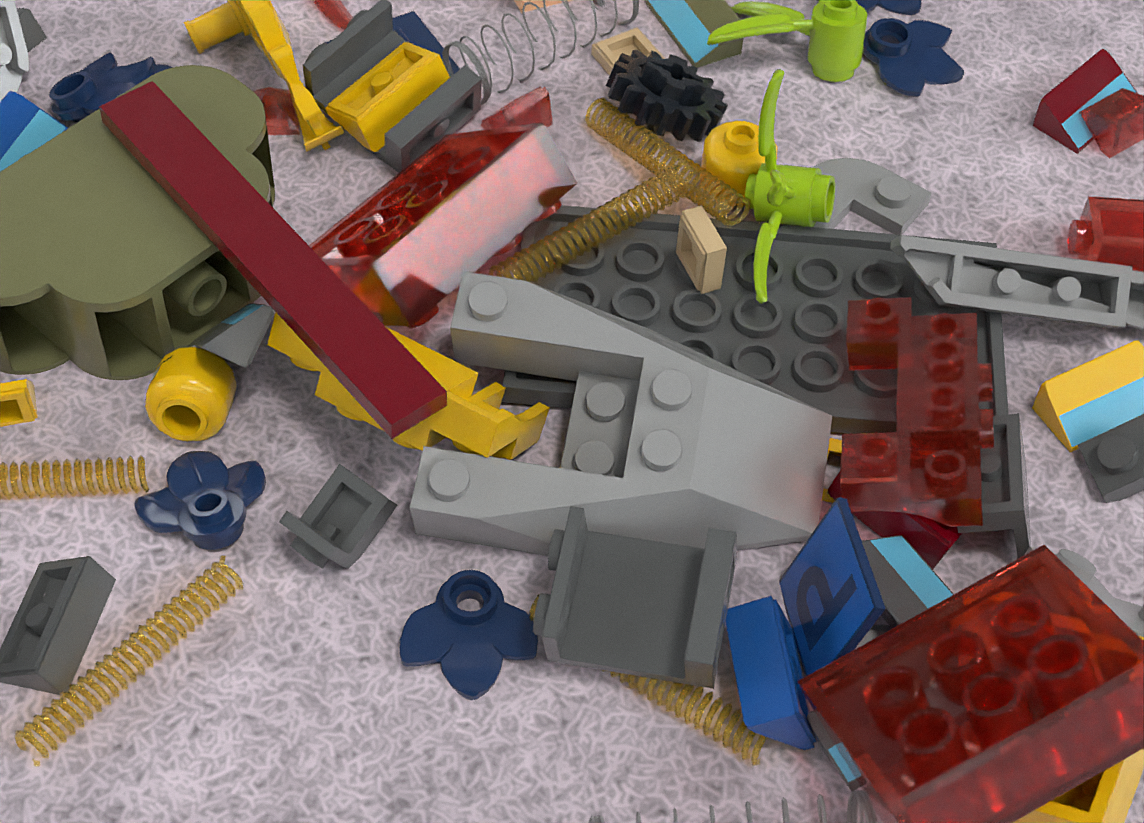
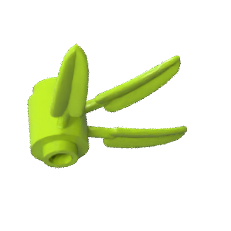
M818 0L819 3L812 10V19L804 20L805 17L801 12L781 5L758 1L740 2L731 7L735 13L752 17L726 24L714 30L708 37L707 45L745 37L798 31L809 36L807 58L812 65L813 74L825 81H845L853 77L855 69L860 66L862 61L867 12L856 0Z
M781 69L774 71L769 81L760 113L758 149L759 154L763 157L765 156V163H762L758 174L749 175L745 190L746 208L754 209L755 220L764 222L760 227L753 262L756 300L760 304H764L767 301L768 259L780 224L814 227L816 222L828 223L832 216L835 201V178L833 175H823L820 168L782 165L776 162L774 120L778 94L784 76V71Z

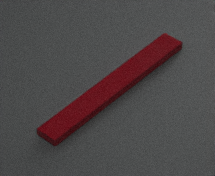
M153 81L99 106L102 122L391 439L447 406V391Z

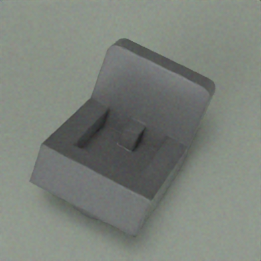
M1144 414L1078 444L1106 503L1121 501L1144 490Z
M339 464L301 518L286 511L279 523L297 535L290 546L315 565L324 568L330 559L349 569L363 555L398 505Z

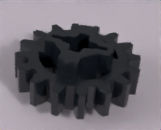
M633 50L630 56L622 53L618 61H615L606 82V86L610 88L607 96L609 99L620 102L617 109L620 113H632L636 116L634 123L638 126L646 125L645 130L660 136H664L667 131L671 132L678 141H683L686 134L697 142L702 141L704 135L708 136L713 128L719 126L728 107V104L722 101L725 96L724 92L712 89L714 80L697 75L698 68L688 66L687 60L671 54L668 59H662L656 51H651L648 57L638 50Z

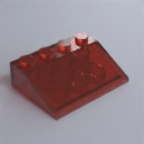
M544 123L447 134L309 246L385 326H407V328L412 329L431 320L439 311L437 304L451 292L459 291L463 271L481 274L479 268L490 258L502 255L520 243L522 240L520 233L532 222L540 221L555 213L562 205L560 198L578 183Z
M1045 544L798 681L803 694L862 790H865L871 798L874 809L883 823H1013L1144 749V641Z

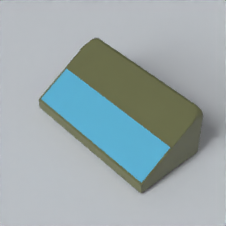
M645 0L646 5L692 66L698 68L742 54L744 38L707 45L708 37L714 30L740 20L725 0Z

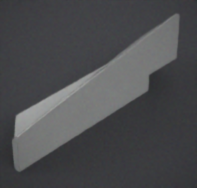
M900 235L891 240L890 249L896 255L903 257L938 305L1112 329L1129 326L1144 331V272L1134 271L1131 266Z

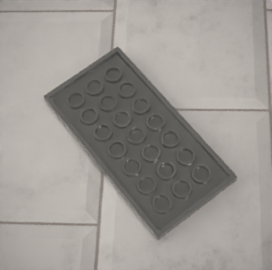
M527 202L517 274L518 280L531 282L651 329L832 415L830 432L873 435L877 432L885 437L954 443L953 419L1009 414L1002 314L938 305L903 257L896 255L890 249L891 240L900 235L780 224L768 259L767 301L764 304H760L756 300L753 277L755 246L762 225L760 222L710 218L726 245L727 252L721 289L701 294L696 289L676 254L680 215ZM920 237L997 248V243ZM504 370L502 386L506 387L502 402L535 405L540 402L551 407L572 408L577 381Z

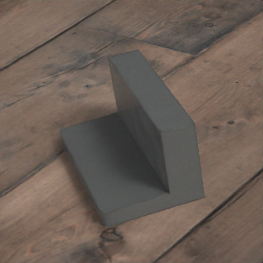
M1019 413L953 419L955 517L958 533L1013 529L1018 561H1021L1027 549L1031 546L1027 469Z

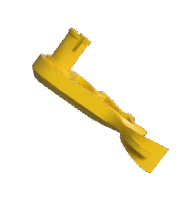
M226 0V3L203 15L183 22L199 54L240 33H243L245 37L251 36L254 43L269 60L277 75L286 81L301 127L306 152L319 145L324 150L331 147L328 141L344 134V130L340 125L336 127L321 112L310 91L300 81L289 33L270 0Z

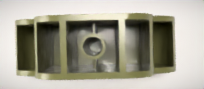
M177 66L148 77L116 97L118 98L153 81L272 207L274 206L275 186L264 106L255 92L235 77L222 70L208 66ZM100 109L0 171V372L14 375L36 374L54 369L71 360L80 369L95 377L108 380L141 378L154 373L157 365L166 354L178 348L193 347L194 345L191 343L199 336L261 297L254 287L102 122Z

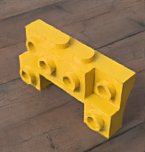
M275 312L267 345L290 356V361L294 365L305 370L320 372L315 396L336 406L338 412L343 416L357 421H365L383 430ZM387 327L447 391L446 407L393 438L394 442L406 448L423 451V446L432 447L445 438H449L457 449L465 453L482 455L486 458L490 456L506 458L508 460H512L538 442L550 407L538 402L518 415H514L503 408L499 409L506 387L494 382L472 395L478 372Z

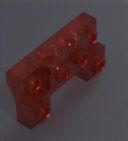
M912 297L848 300L846 345L849 371L898 369L897 432L842 434L840 474L842 498L847 499L851 512H905L921 515L947 526H983L981 449H994L993 409H980V402H993L991 363H979L977 313L913 316Z

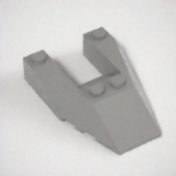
M463 271L450 326L454 361L463 364L577 381L560 468L495 457L486 458L482 455L423 446L410 504L415 534L548 556L553 532L555 529L565 530L570 506L584 508L588 531L705 549L708 528L737 532V551L807 541L819 524L832 415L651 329L531 282Z

